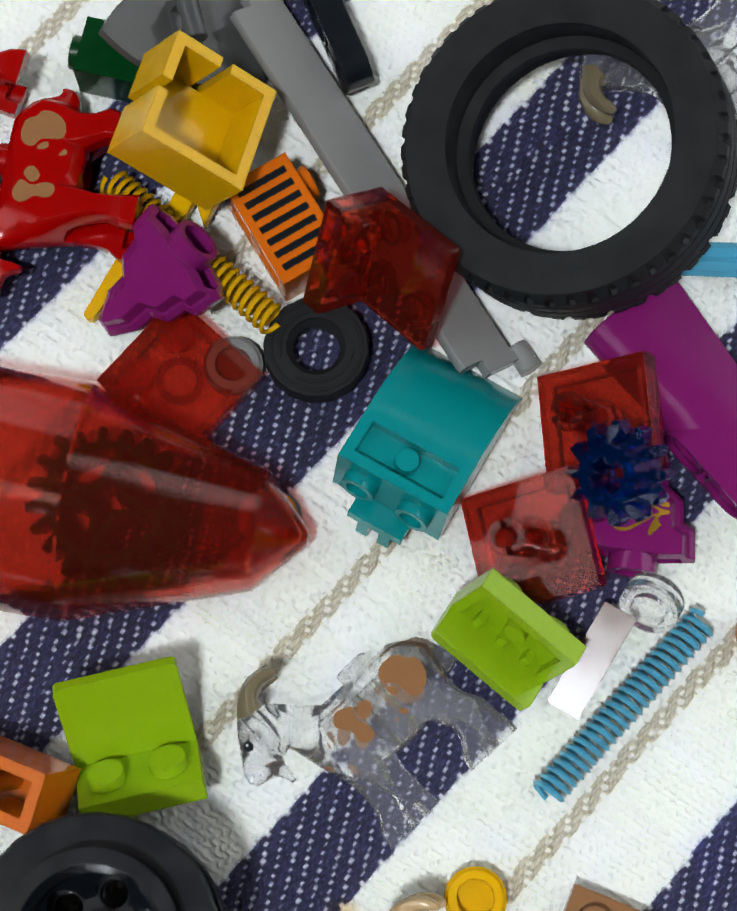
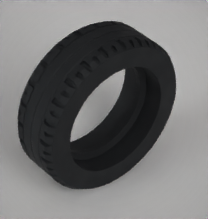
M493 0L490 5H483L475 11L473 16L464 19L459 24L457 30L451 32L443 40V45L435 50L431 56V62L424 67L419 76L420 81L415 85L412 92L413 100L407 107L405 114L406 122L403 125L402 137L405 141L401 146V159L403 161L401 168L403 179L407 181L405 187L407 199L410 202V208L414 217L420 221V230L432 248L459 275L497 301L522 312L528 311L535 316L564 320L566 317H571L574 320H586V318L605 317L611 310L617 314L646 303L649 295L656 297L669 286L682 279V272L684 270H691L698 263L701 256L705 255L711 246L709 239L718 236L723 227V222L731 209L728 201L735 196L737 189L736 110L730 92L705 46L689 26H686L683 20L674 11L667 8L666 5L658 0ZM587 54L606 55L616 58L636 69L653 85L667 111L671 129L672 149L669 167L658 191L647 207L624 229L610 238L586 248L573 251H553L536 248L513 238L501 229L488 214L481 202L474 181L476 147L490 112L499 99L518 80L549 62L570 56Z

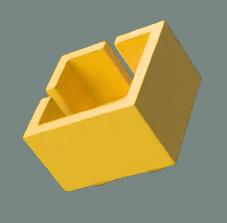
M177 30L144 53L128 98L133 100V102L123 108L107 153L204 210H208L243 191L277 91L235 64H232L198 86L197 90L193 89L192 85L220 68L224 57L181 30Z

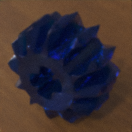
M627 419L613 420L608 427L604 424L590 427L586 431L587 441L576 442L570 448L580 462L578 465L569 466L564 474L572 479H578L580 485L579 488L575 489L570 499L577 502L589 499L587 518L597 520L606 516L609 525L614 527L628 524L630 518L636 522L644 521L653 514L652 505L663 504L670 497L659 483L672 479L676 473L668 467H661L659 461L660 458L665 456L670 447L663 443L650 446L653 428L643 425L632 429L631 423ZM622 468L624 477L617 478L616 469Z

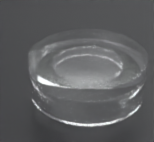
M643 572L636 574L629 580L620 596L619 605L621 611L637 619L634 627L647 633L661 634L670 631L676 625L684 610L685 600L681 590L673 581L657 573Z

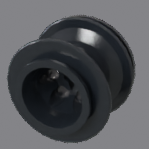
M99 811L68 814L38 825L17 838L0 855V911H59L60 902L65 896L75 894L81 899L83 911H225L217 885L205 865L186 845L152 824L125 814ZM120 880L128 890V898L121 907L111 908L105 903L103 897L104 890L110 882Z

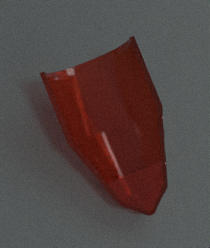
M0 365V611L64 622L110 613H121L148 607L252 592L265 582L269 576L307 547L310 540L307 526L271 470L104 382Z

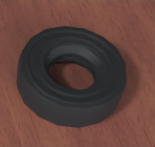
M323 296L301 298L283 307L276 318L270 322L269 327L275 322L280 326L265 336L263 342L265 366L275 385L291 398L311 404L332 402L348 394L363 378L370 357L368 333L358 315L342 302ZM321 329L328 331L336 338L339 344L340 352L337 360L331 367L325 370L311 371L305 369L294 357L293 348L296 340L301 334L309 330Z

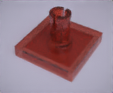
M641 351L537 377L548 493L563 496L667 474L654 355Z
M570 465L462 499L461 506L478 577L494 568L501 575L515 581L521 587L523 593L537 605L607 586L579 468Z

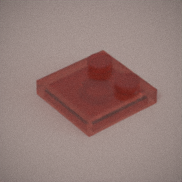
M187 312L172 322L155 318L100 375L95 384L184 465L264 380V376L199 316H194Z

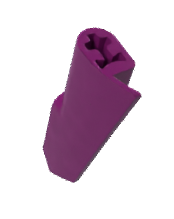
M677 282L656 297L649 295L646 303L617 314L613 312L590 333L584 344L666 432L664 434L665 443L677 460L726 513L737 519V364L682 286Z

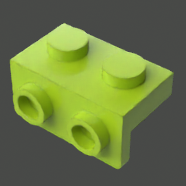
M494 568L457 591L431 631L433 640L518 711H523L532 705L545 682L576 666L587 648L569 632V629L562 621L547 614L523 593L521 587L515 581L501 575Z

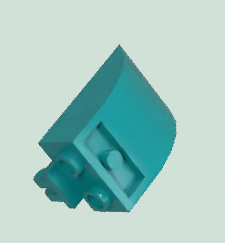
M420 341L414 344L403 355L383 382L338 453L333 482L343 487L345 491L356 498L347 513L348 517L357 521L355 531L367 536L372 529L379 533L376 543L385 548H388L392 541L400 545L410 528L424 532L439 540L522 397L488 378L484 379L482 375L473 370L459 374L447 356Z

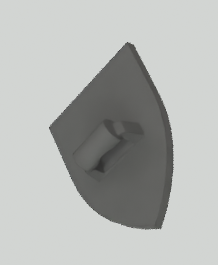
M123 0L107 17L98 33L113 49L139 67L144 53L177 30H181L224 57L220 68L191 87L197 88L232 64L267 84L262 68L230 20V16L234 11L243 8L240 3L241 0Z

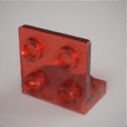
M383 187L328 199L303 302L316 314L362 301L419 350L432 348L459 258V248Z

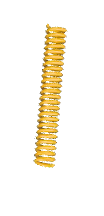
M128 171L117 173L109 182L107 190L104 189L108 178L105 175L103 176L100 183V193L118 195L121 189L130 181L127 188L119 195H128L137 187L132 195L143 193L141 196L143 203L149 199L147 204L141 209L138 217L141 216L150 204H156L163 211L172 215L179 223L181 222L180 216H174L173 210L167 211V205H161V200L154 199L153 193L148 194L147 188H141V182H135L134 176H129ZM124 176L121 182L115 188H113L114 184L118 181V179ZM217 250V258L210 265L213 269L218 266L215 272L223 285L221 292L226 304L232 305L233 310H239V315L245 316L247 322H252L254 328H259L260 334H268L276 330L280 326L277 322L267 329L263 327L276 318L281 310V304H274L273 297L267 298V291L260 292V285L254 286L253 280H247V274H240V268H234L233 262L227 263V257H220V251Z

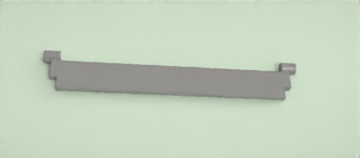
M241 0L240 3L243 8L231 14V22L457 372L462 374L477 367L485 379L514 365L521 377H525L538 369L541 364L527 342L521 340L509 347L464 277L455 272L429 244L419 228L420 221L412 213L405 187L284 4L288 0Z

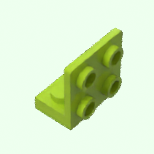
M164 657L62 681L52 686L53 699L74 765L81 768L77 780L78 809L80 813L99 811L125 814L131 817L208 798L201 749L178 665L174 657Z

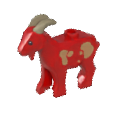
M63 89V93L58 97L34 101L15 118L9 143L0 144V178H2L0 187V291L4 281L9 276L22 272L20 265L2 259V252L81 247L107 252L122 264V255L134 240L133 232H129L127 229L133 230L132 225L141 213L143 202L140 195H116L89 191L93 177L92 162L108 151L122 112L109 108L97 113H82V104L78 95L70 89Z

